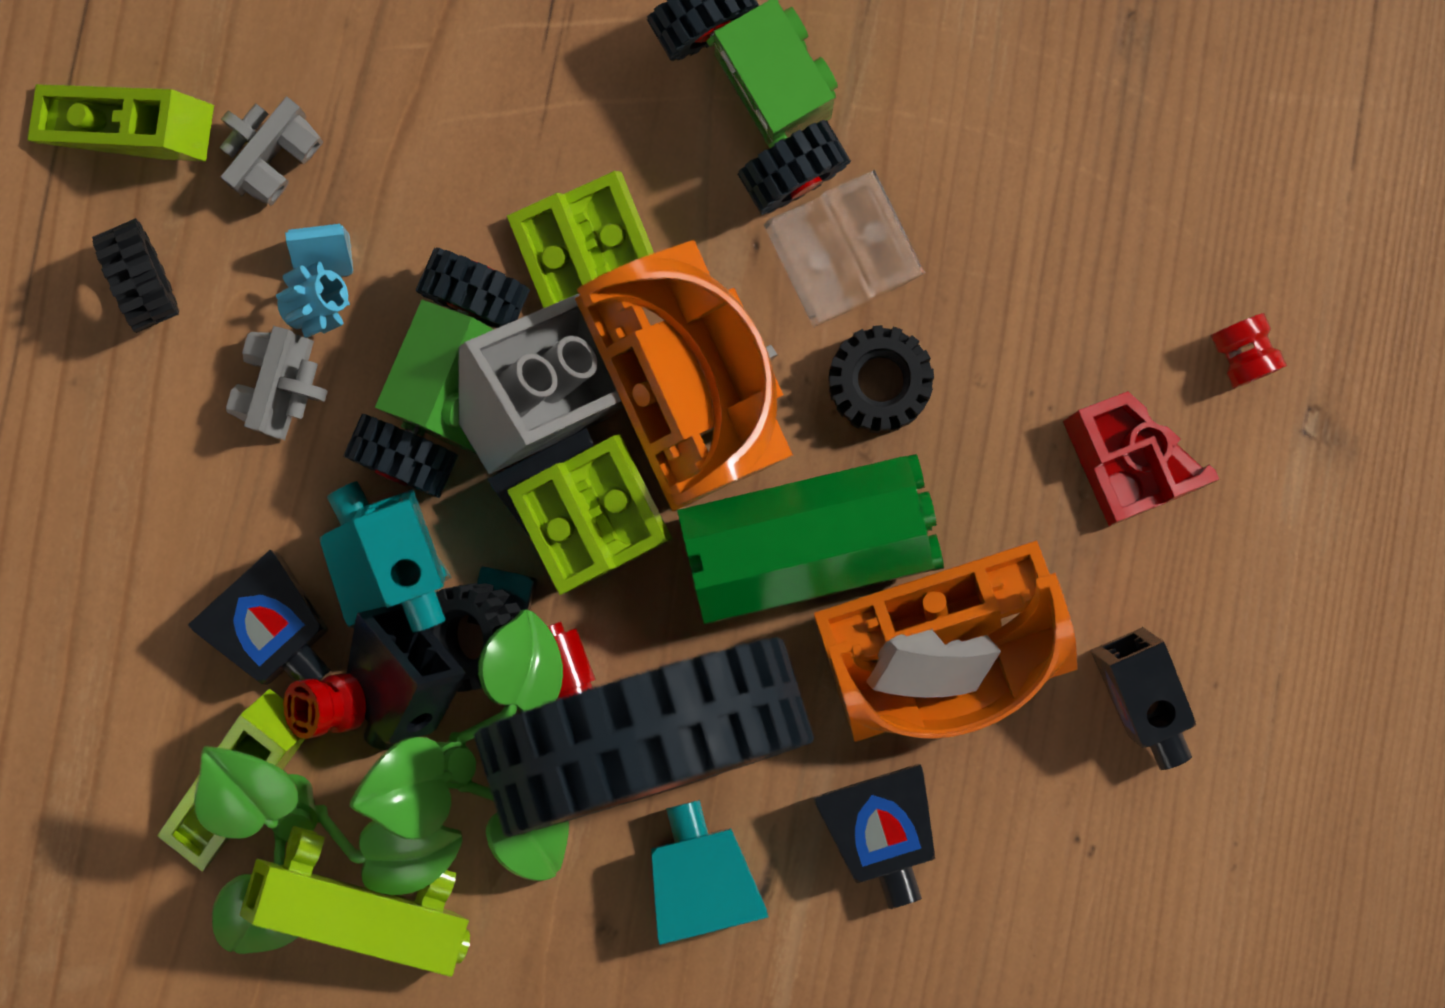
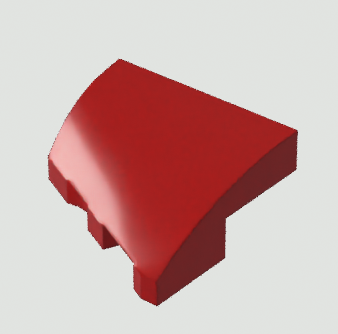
M1129 391L1080 409L1063 421L1109 527L1219 480L1217 472L1212 466L1207 465L1203 468L1177 445L1181 438L1167 426L1158 425L1149 416L1147 408Z

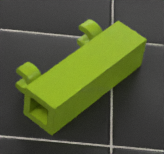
M293 826L283 865L256 858L239 916L252 925L450 977L453 975L456 963L460 964L467 954L470 944V932L467 929L469 920L454 911L444 909L445 902L448 900L454 887L456 872L447 869L433 883L418 890L415 901L395 895L380 894L362 886L313 874L312 871L321 854L325 837L318 835L315 831Z

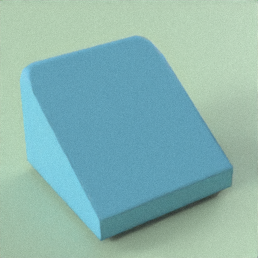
M341 224L291 229L285 233L293 269L301 265L306 268L317 262H322L324 270H331L340 277L349 276L353 273L350 234Z

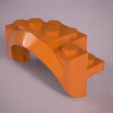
M695 240L629 262L577 288L579 296L575 298V301L672 512L793 456L776 419L777 398L784 394L774 375L765 343L753 320L744 309L735 288L726 289L710 275ZM642 307L655 313L665 321L650 326ZM713 430V438L708 452L701 436Z
M1037 540L813 613L834 675L837 692L855 742L885 732L916 738H946L974 732L1014 713L1026 704L1050 678L1078 670L1076 639L1070 614L1056 573H1049ZM1019 613L1015 618L1002 626V618ZM933 630L945 645L954 640L963 642L988 635L1001 650L977 691L963 695L933 698L908 697L875 691L866 682L877 664L870 661L879 659L878 653L884 644L901 634L910 636Z

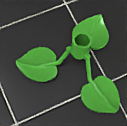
M521 610L514 619L497 629L487 641L480 656L478 675L482 689L492 702L505 705L504 709L500 713L462 732H452L448 742H435L425 737H411L396 743L376 761L361 781L349 804L354 811L372 819L398 837L418 840L433 835L445 822L451 808L449 789H458L460 792L472 793L494 801L490 788L474 783L471 780L476 771V759L466 746V742L474 738V734L478 729L489 726V724L511 717V715L516 714L517 709L521 712L556 700L562 686L563 664L559 647L547 625L534 612ZM497 812L490 818L486 826L488 846L493 856L505 869L519 877L535 881L551 879L561 869L568 841L569 821L507 837L503 833Z
M208 746L202 749L200 771L194 794L195 812L199 822L209 832L232 839L250 837L256 834L265 824L268 828H272L274 832L275 848L273 863L284 864L286 843L293 826L313 831L317 823H321L350 861L363 863L361 877L365 887L380 894L404 895L421 890L438 879L452 864L461 847V830L448 828L444 825L427 838L411 840L398 837L375 821H371L360 834V850L354 848L329 817L327 806L315 805L312 785L305 777L297 774H287L281 768L267 761L242 752ZM252 874L239 875L228 882L220 890L213 905L212 927L214 936L219 945L228 952L234 951L238 954L264 952L281 948L298 938L297 936L252 925L239 916Z

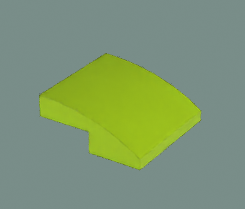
M620 171L610 172L565 194L555 193L507 215L543 308L579 294L577 288L611 270L654 253L628 186Z
M621 435L612 436L563 463L555 464L507 490L559 595L584 585L673 539Z

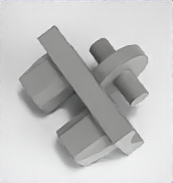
M287 96L257 132L255 130L268 116V113L256 103L242 120L229 110L221 118L233 130L219 147L221 150L233 158L241 147L248 142L222 174L221 178L240 196L247 192L252 197L269 206L276 202L289 184V181L269 165L282 147L301 163L305 164L323 143L320 136L305 120L307 116L300 106Z
M273 326L271 333H248L242 351L243 362L261 367L255 388L236 384L231 389L226 406L227 413L244 421V427L270 437L285 440L292 417L303 418L308 399L325 402L328 391L312 385L318 366L317 363L309 361L314 341L294 334L293 331L276 326Z

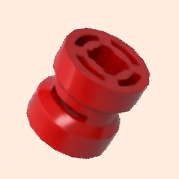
M1265 313L1247 318L1211 335L1217 352L1224 354L1229 363L1227 376L1233 389L1263 378L1287 366L1281 350L1272 347L1268 335L1271 327ZM1251 344L1254 345V348L1242 353V348Z
M350 674L329 675L321 682L317 679L294 681L288 686L284 696V716L287 725L292 733L300 739L321 737L328 730L333 733L354 731L361 726L365 719V695L358 680Z

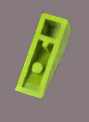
M36 84L27 141L154 159L206 162L214 105L173 89Z
M268 689L240 714L218 748L252 755L283 770L305 739H300L294 735L288 727L284 716V699L271 689ZM197 777L157 836L203 872L230 838L217 836L209 832L199 822L194 803Z

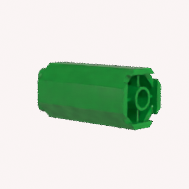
M906 455L677 510L704 625L944 569L937 535L928 536L927 531H932L933 526H937L929 491L917 492L918 489L925 488L918 455Z

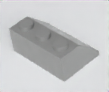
M579 294L466 341L459 347V425L489 474L547 448L584 428L594 426L610 418L624 407L575 301Z

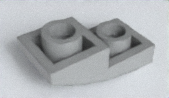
M933 630L910 636L901 634L890 639L880 649L878 653L879 661L866 682L875 691L908 697L933 698L963 695L977 691L1001 650L988 635L963 642L954 640L945 645Z

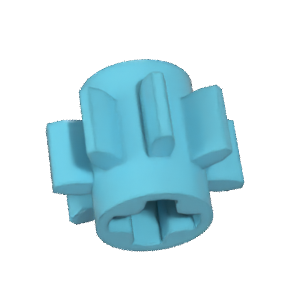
M317 262L306 268L301 265L282 276L288 288L276 294V298L278 299L279 313L286 324L295 329H302L303 335L306 338L319 332L325 334L344 324L338 312L350 304L346 284L337 273L331 270H324L322 262Z

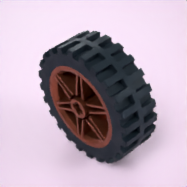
M778 637L705 653L680 662L677 661L646 672L620 678L619 680L595 686L513 714L509 718L495 721L489 724V726L478 729L474 734L504 835L507 837L573 820L710 778L800 748L814 740L784 640Z

